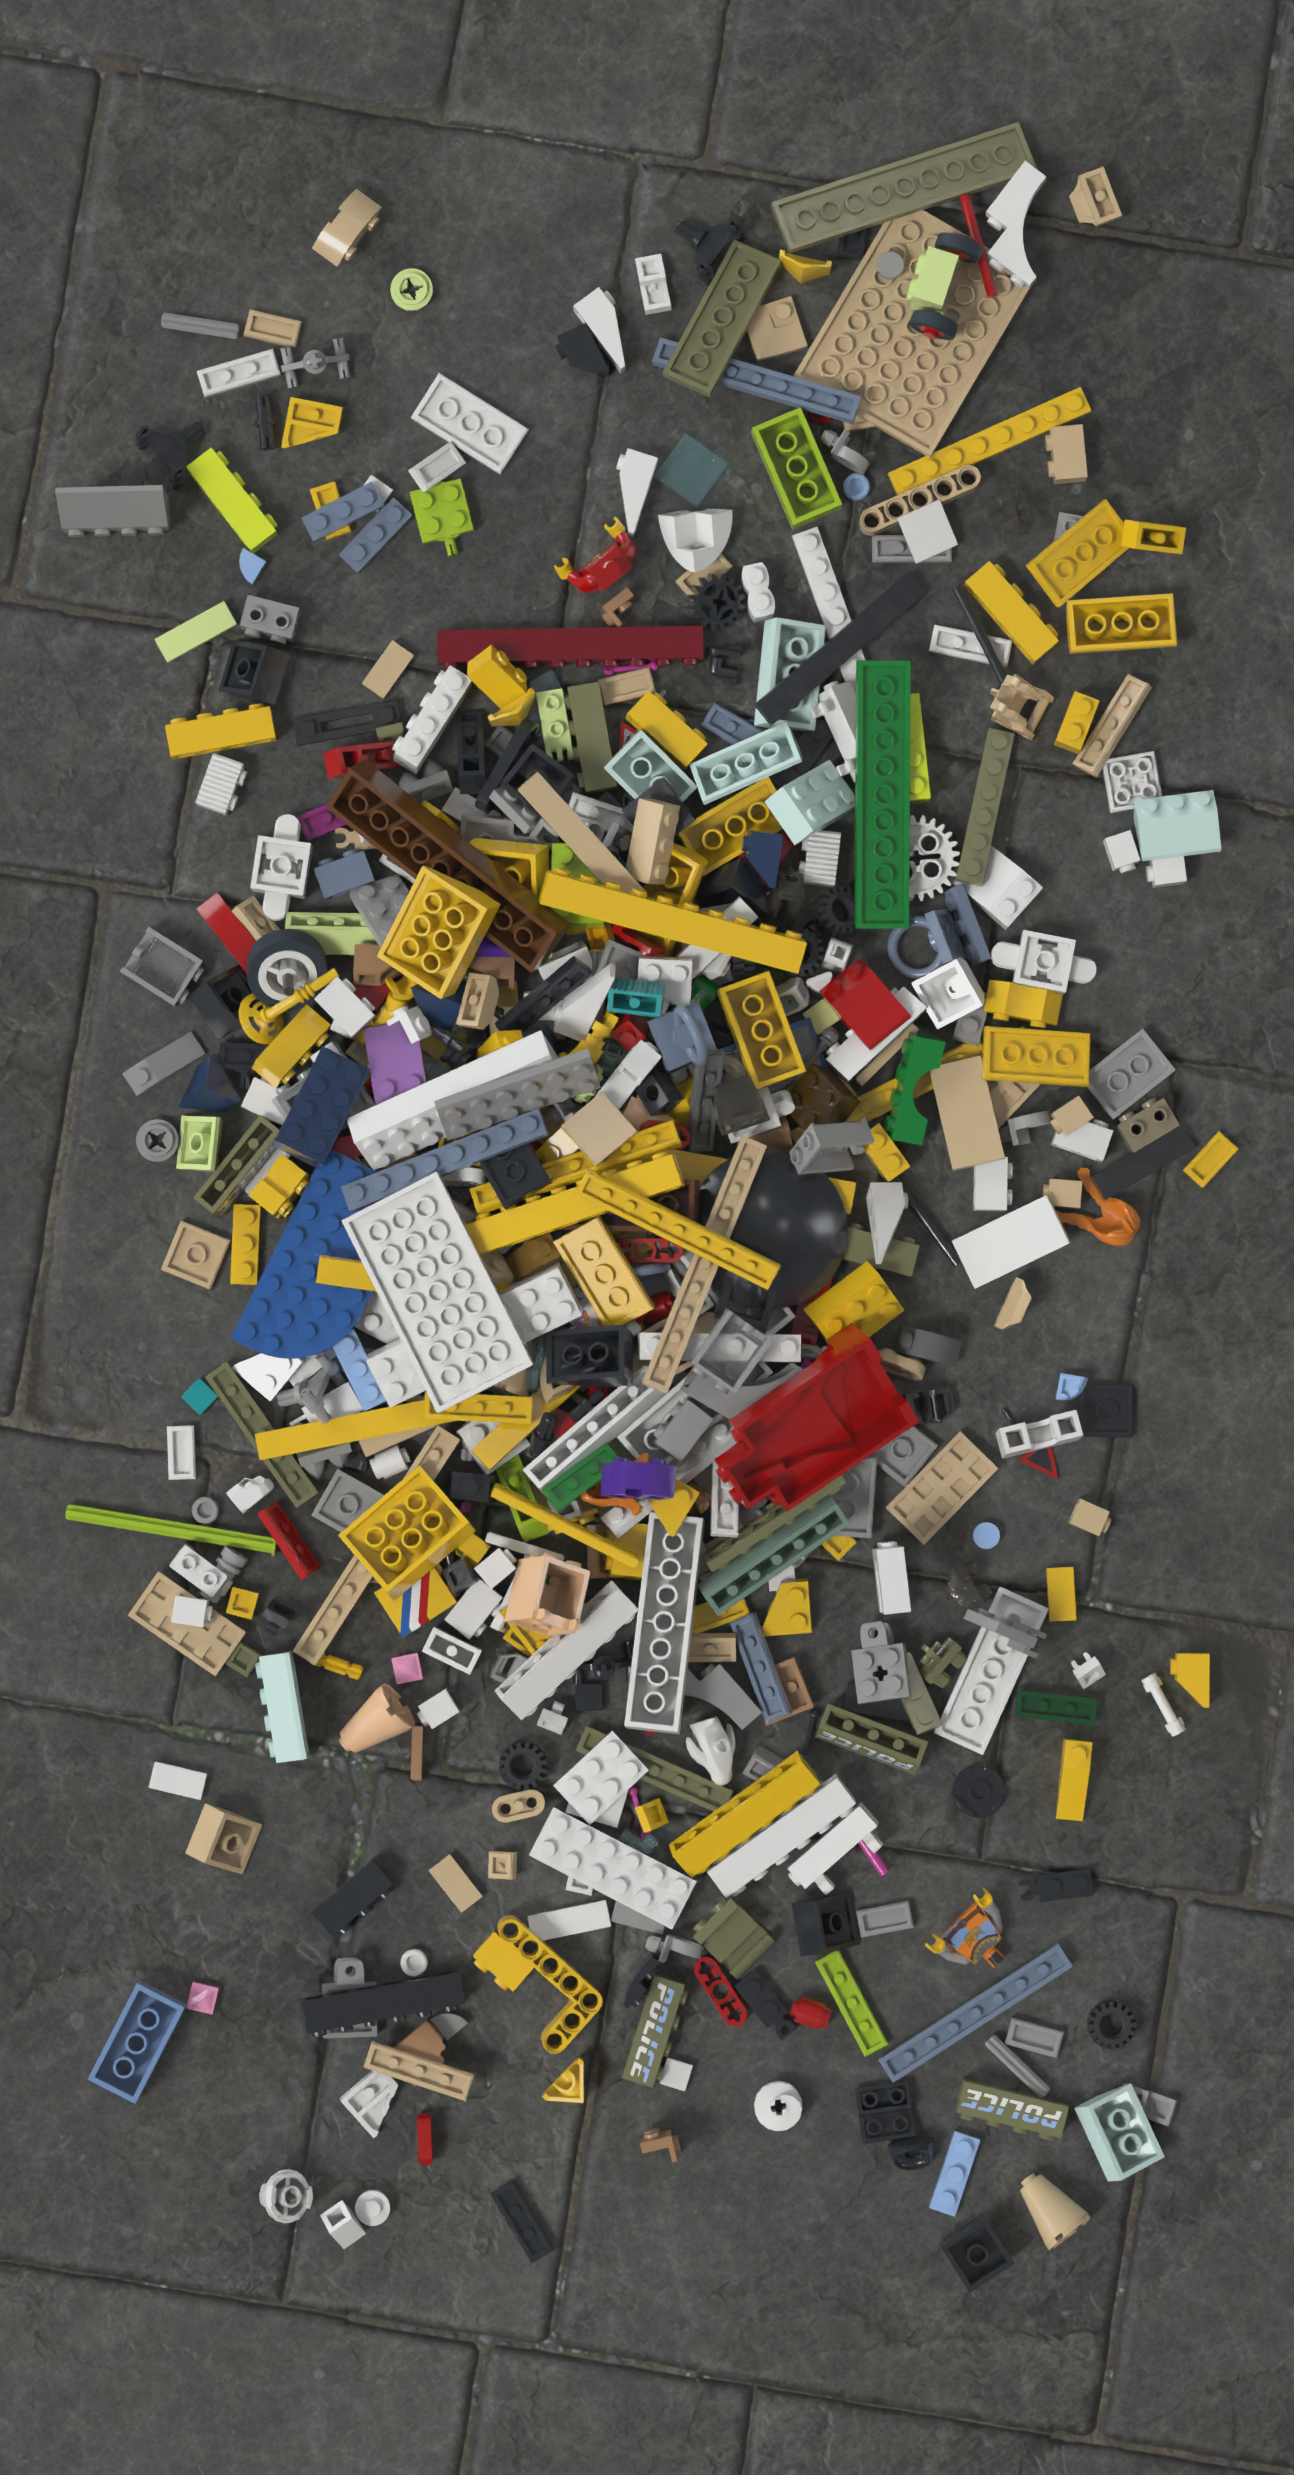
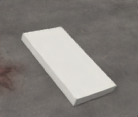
M440 373L411 416L412 420L445 441H451L455 447L501 475L529 431L528 428Z
M1048 1195L952 1241L975 1289L1071 1243Z

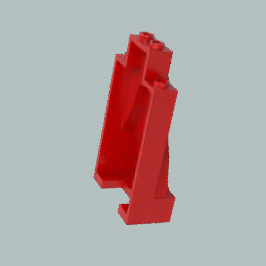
M853 1323L828 1338L826 1342L829 1346L811 1365L728 1420L733 1428L730 1434L737 1444L714 1460L719 1467L716 1473L724 1484L729 1483L732 1489L728 1492L736 1504L741 1502L749 1509L769 1496L776 1507L780 1505L788 1512L919 1423L908 1401L897 1392L882 1367L880 1361L883 1359L871 1338Z

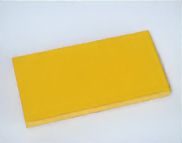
M1107 499L1102 500L1025 565L1056 607L1062 606L1129 549V547L1121 546L1124 522Z
M984 1027L982 1080L1078 1087L1089 1086L1090 1033Z
M600 1215L554 1240V1245L604 1326L625 1325L655 1307Z

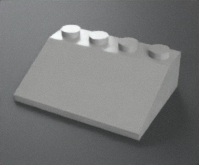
M163 485L55 488L61 529L64 533H68L69 537H84V533H95V536L107 537L111 536V532H121L123 536H135L138 531H148V535H163L164 531H170L169 497Z

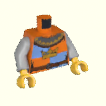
M983 1888L985 1895L982 1898H977L975 1894L973 1895L975 1902L940 1936L932 1934L936 1942L931 1946L927 1943L925 1944L930 1951L939 1954L948 1961L963 1965L970 1962L976 1964L984 1958L994 1968L1004 1959V1955L995 1947L1002 1939L1000 1933L1003 1930L1000 1911L986 1888Z

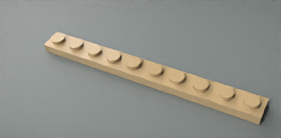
M741 1136L706 1222V1228L730 1239L767 1145ZM693 1254L641 1384L665 1394L668 1393L719 1265Z
M437 1425L405 1477L420 1465L434 1481L460 1439ZM355 1555L293 1650V1652L314 1665L318 1663L373 1577Z

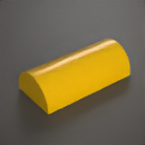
M1173 593L1067 600L1066 627L1070 654L1177 647Z
M674 844L665 885L645 883L643 888L648 892L647 897L657 899L658 895L673 899V904L683 906L684 902L692 904L708 861L695 851ZM637 930L640 934L666 948L665 954H654V956L671 957L677 941Z

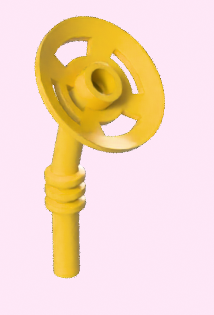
M333 968L311 983H304V987L300 986L299 990L295 989L293 995L272 1007L260 1001L250 1008L251 1002L257 998L253 993L246 996L239 1007V1020L244 1032L257 1043L270 1044L284 1028L282 1013L299 1002L303 1004L305 1002L304 999H310L309 996L314 997L315 992L331 983L336 977H340ZM259 1006L263 1007V1009L257 1011ZM249 1017L254 1018L255 1023L260 1027L259 1032L253 1028ZM273 1022V1025L268 1028V1024ZM276 1027H278L275 1034L268 1036V1032H271Z

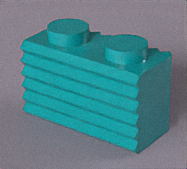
M615 977L608 993L607 1012L660 1018L664 1006L665 984L654 983L653 981L650 983L648 981L643 982L642 980L638 982L637 979L635 981L632 979L628 981L626 978L622 980L621 977L619 979Z

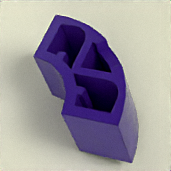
M614 1458L613 1463L603 1464L600 1496L623 1500L651 1499L662 1501L672 1499L675 1492L676 1466L666 1465L667 1461L663 1459H650V1463L630 1462V1459Z

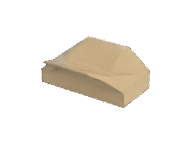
M1104 167L1078 176L1077 186L1069 198L1079 223L1086 222L1100 226L1122 217Z
M469 973L457 1025L484 1030L493 1020L499 997L497 979L495 977Z
M1017 1277L1014 1279L993 1327L1004 1331L1022 1321L1032 1298L1024 1280Z

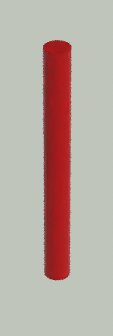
M965 194L959 197L971 239L983 247L978 266L987 298H993L998 294L969 194Z

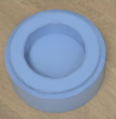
M851 474L843 483V492L852 501L864 499L869 492V481L862 474Z
M983 1522L975 1527L973 1540L978 1547L990 1549L999 1542L1000 1533L994 1524Z

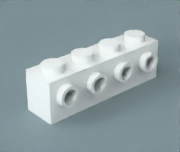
M449 666L446 672L441 670L434 681V684L437 685L432 694L427 692L420 704L423 709L418 716L413 714L406 726L409 731L404 738L399 736L392 748L395 751L393 761L414 774H417L472 686V681L467 675L452 666Z

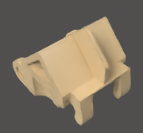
M1017 674L1013 676L1007 675L999 690L992 688L990 694L995 696L990 706L994 710L991 720L1029 740H1033L1035 736L1033 732L1048 704L1053 702L1054 697L1047 691L1032 686ZM1028 699L1038 701L1028 721L1019 714Z

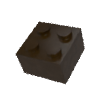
M813 1063L790 1090L795 1106L794 1111L790 1115L805 1131L811 1123H814V1125L844 1123L860 1103L857 1097L829 1068Z

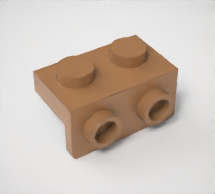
M659 2128L644 2131V2136L640 2137L642 2154L669 2147L672 2163L678 2162L677 2155L681 2154V2147L678 2135L672 2136L671 2129L661 2132Z

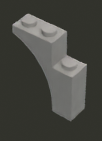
M791 1362L785 1368L767 1378L744 1382L736 1394L731 1391L725 1394L714 1386L716 1380L707 1375L704 1379L691 1369L680 1390L726 1418L731 1419L803 1369Z
M711 1663L700 1673L703 1677L701 1680H698L687 1669L685 1695L703 1699L720 1708L741 1730L762 1713L720 1663L716 1666Z

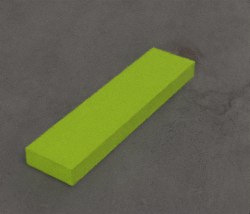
M840 1951L830 1952L815 1960L864 2056L866 2057L888 2045Z

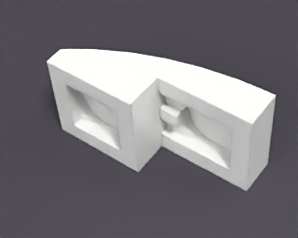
M661 254L635 258L645 315L670 311L671 303Z

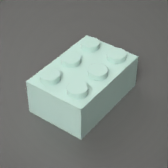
M828 760L781 787L765 803L793 844L797 845L841 819L855 808V795L844 779L840 777L838 770L832 762Z

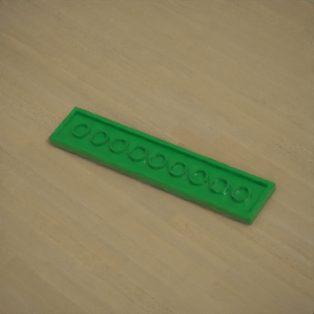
M856 661V929H909L911 661Z

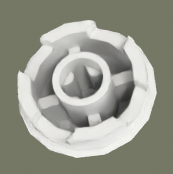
M291 2169L278 2171L265 2180L261 2186L259 2197L263 2209L275 2221L290 2223L299 2220L306 2209H310L313 2192L312 2187L308 2186L302 2174Z

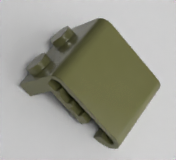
M730 1896L727 1900L722 1898L712 1908L714 1913L708 1919L703 1917L693 1927L695 1932L692 1935L700 1945L702 1944L738 1980L775 1943V1940Z

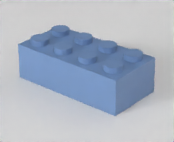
M139 1980L88 2080L136 2104L187 2004Z

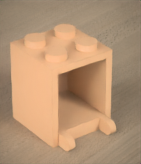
M543 1553V1556L530 1555L529 1558L518 1559L505 1622L547 1636L577 1633L581 1625L580 1617L591 1571L581 1568V1564L578 1562L560 1561L559 1556L551 1553ZM546 1575L551 1576L549 1585L544 1584Z

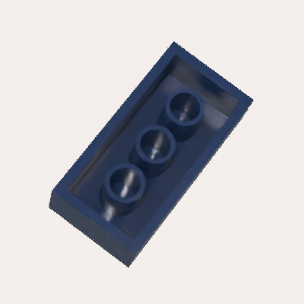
M322 1046L272 1146L320 1170L370 1070Z

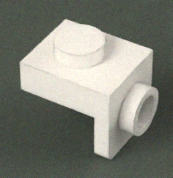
M407 1005L392 1012L394 1017L386 1021L388 1026L401 1022L412 1044L432 1035L429 1022L423 1016L418 1006L408 1009Z

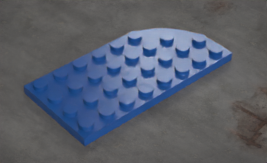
M332 1149L330 1150L321 1169L315 1168L230 1339L267 1356L281 1359H300L318 1355L341 1342L354 1329L374 1291L316 1283L320 1255L361 1261L341 1221L361 1210L353 1213L349 1211L341 1186L374 1174L376 1171Z

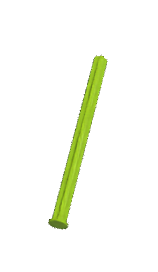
M69 1504L66 1509V1519L272 1553V1556H275L277 1543L273 1537Z

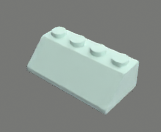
M773 618L765 621L757 701L824 645L826 625L783 618ZM820 684L773 725H769L756 709L754 726L772 728L787 721L791 730L815 731L816 718L813 717L810 708L818 705Z
M786 721L689 765L705 805L803 761V756L797 740Z
M288 1651L260 1656V1662L255 1663L257 1677L263 1678L264 1688L260 1689L262 1705L267 1704L268 1715L264 1716L266 1731H271L273 1741L268 1742L271 1758L276 1757V1763L307 1759L310 1755L293 1652Z

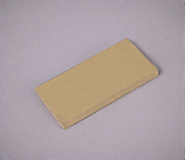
M981 1055L942 1064L940 1068L930 1070L953 1171L1005 1159L987 1080H982L983 1063Z

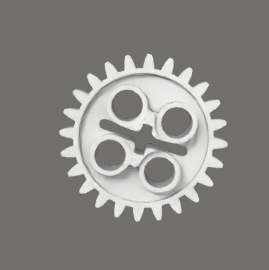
M911 815L910 857L915 855V851H919V854L922 856L939 853L941 857L939 859L921 860L918 866H916L915 862L909 861V866L913 871V875L909 879V901H913L915 894L918 895L920 901H924V894L928 893L931 899H934V890L943 894L944 891L941 885L943 883L948 886L952 885L947 878L949 876L957 877V874L952 871V867L959 866V863L953 861V858L959 856L960 852L952 850L958 842H949L948 840L953 833L943 834L945 825L942 824L936 828V819L934 818L927 824L924 815H922L920 822H916L914 815ZM928 836L936 839V847L931 851H925L922 848V841ZM929 863H936L939 866V873L933 878L927 877L925 874V867Z

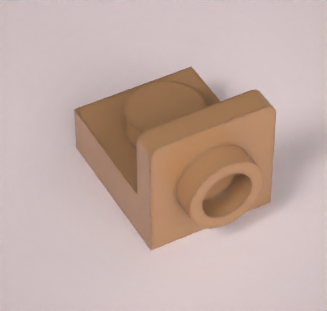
M628 587L602 606L604 614L601 617L609 627H623L615 613L619 612L621 615L633 605L631 601L634 599V595Z

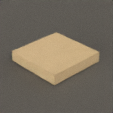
M603 1092L598 1094L561 1125L562 1130L596 1167L637 1134V1130Z
M180 1221L161 1270L211 1290L231 1241Z

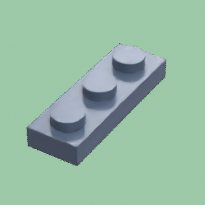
M370 482L301 519L315 543L383 508L384 504L373 483Z
M393 497L339 553V556L359 574L408 523L413 515Z
M963 884L952 887L944 893L946 896V906L949 911H952L955 919L956 932L962 937L965 945V955L971 961L972 966L982 964L991 959L965 888Z

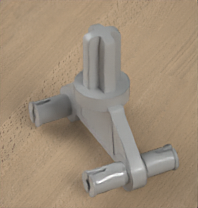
M339 338L340 346H338L337 339H332L336 356L325 357L321 351L311 350L305 354L303 361L296 363L293 360L292 347H287L288 356H286L285 348H281L284 364L281 365V370L285 372L287 388H292L291 379L293 380L294 387L299 386L295 370L305 368L309 373L318 374L325 369L327 364L337 363L339 379H344L343 370H345L346 378L351 377L347 362L350 360V356L346 354L344 338Z
M322 1352L316 1355L315 1359L323 1368L307 1382H298L294 1385V1388L279 1392L277 1399L280 1406H289L295 1403H299L302 1406L305 1405L312 1414H316L321 1422L325 1424L331 1420V1415L324 1408L325 1404L322 1401L328 1381L331 1378L336 1386L340 1387L346 1383V1379L339 1372L340 1367L335 1361H331L326 1353Z

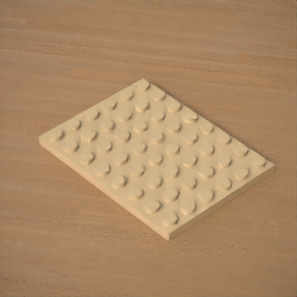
M921 210L885 222L793 377L861 396L862 401L856 416L930 458L1029 289L1026 286L1023 288L1018 287L1010 280L1011 275L1005 270L999 272L989 264L998 295L993 298H987L978 262L967 263L960 261V263L956 264L941 310L944 316L958 324L954 339H931L914 330L910 326V319L915 310L909 309L911 300L906 299L912 278L918 279V275L914 273L920 253L926 254L928 246L935 248V242L939 233L948 232L965 235L926 211ZM984 246L986 255L988 256V252L990 251V249ZM886 252H896L904 261L902 274L894 280L884 279L877 271L878 260Z

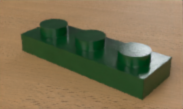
M1017 1690L1014 1716L1095 1726L1098 1699Z

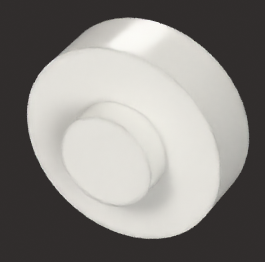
M367 2190L357 2199L355 2205L356 2215L366 2225H379L387 2219L390 2213V2201L379 2190Z

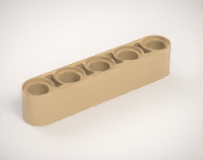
M966 465L872 506L861 514L859 521L860 530L865 535L872 536L899 525L897 518L924 507L913 503L912 498L916 495H923L927 500L926 505L939 499L941 504L945 505L970 494L977 489L980 483V472L976 467ZM969 473L974 476L975 483L966 485L961 481V476ZM946 484L950 487L951 493L947 496H942L937 492V486ZM897 505L901 507L903 514L899 517H893L889 514V507ZM868 516H874L879 524L874 528H869L865 525L864 519Z

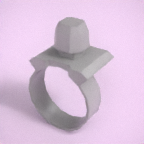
M844 429L841 436L838 437V433L825 430L820 440L829 449L833 447L831 458L848 469L863 475L870 462L856 451L846 447L851 439L848 436L850 432Z
M1049 1111L1008 1119L1009 1126L999 1130L1001 1141H1012L1013 1146L1031 1143L1028 1128L1049 1124L1051 1121Z
M672 1934L666 1936L665 1942L661 1941V1937L649 1936L645 1945L651 1952H661L658 1961L662 1963L667 1961L670 1949L701 1959L704 1946Z

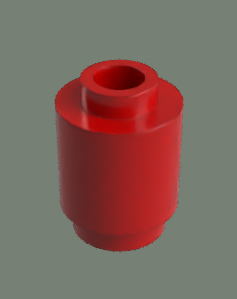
M666 1290L649 1296L656 1304L644 1320V1324H652L667 1318L676 1299L673 1294H669Z
M801 1996L800 2001L794 2000L790 2015L794 2016L793 2022L818 2030V2028H826L832 2009L827 2008L824 2003Z

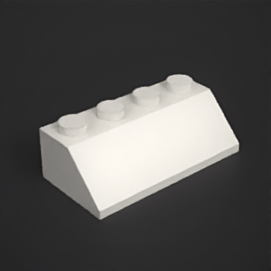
M902 987L899 991L894 988L891 993L911 1015L908 1021L871 1050L849 1030L845 1034L848 1039L842 1045L836 1042L826 1052L829 1057L825 1062L838 1076L843 1077L847 1083L926 1010L927 1007L905 987Z

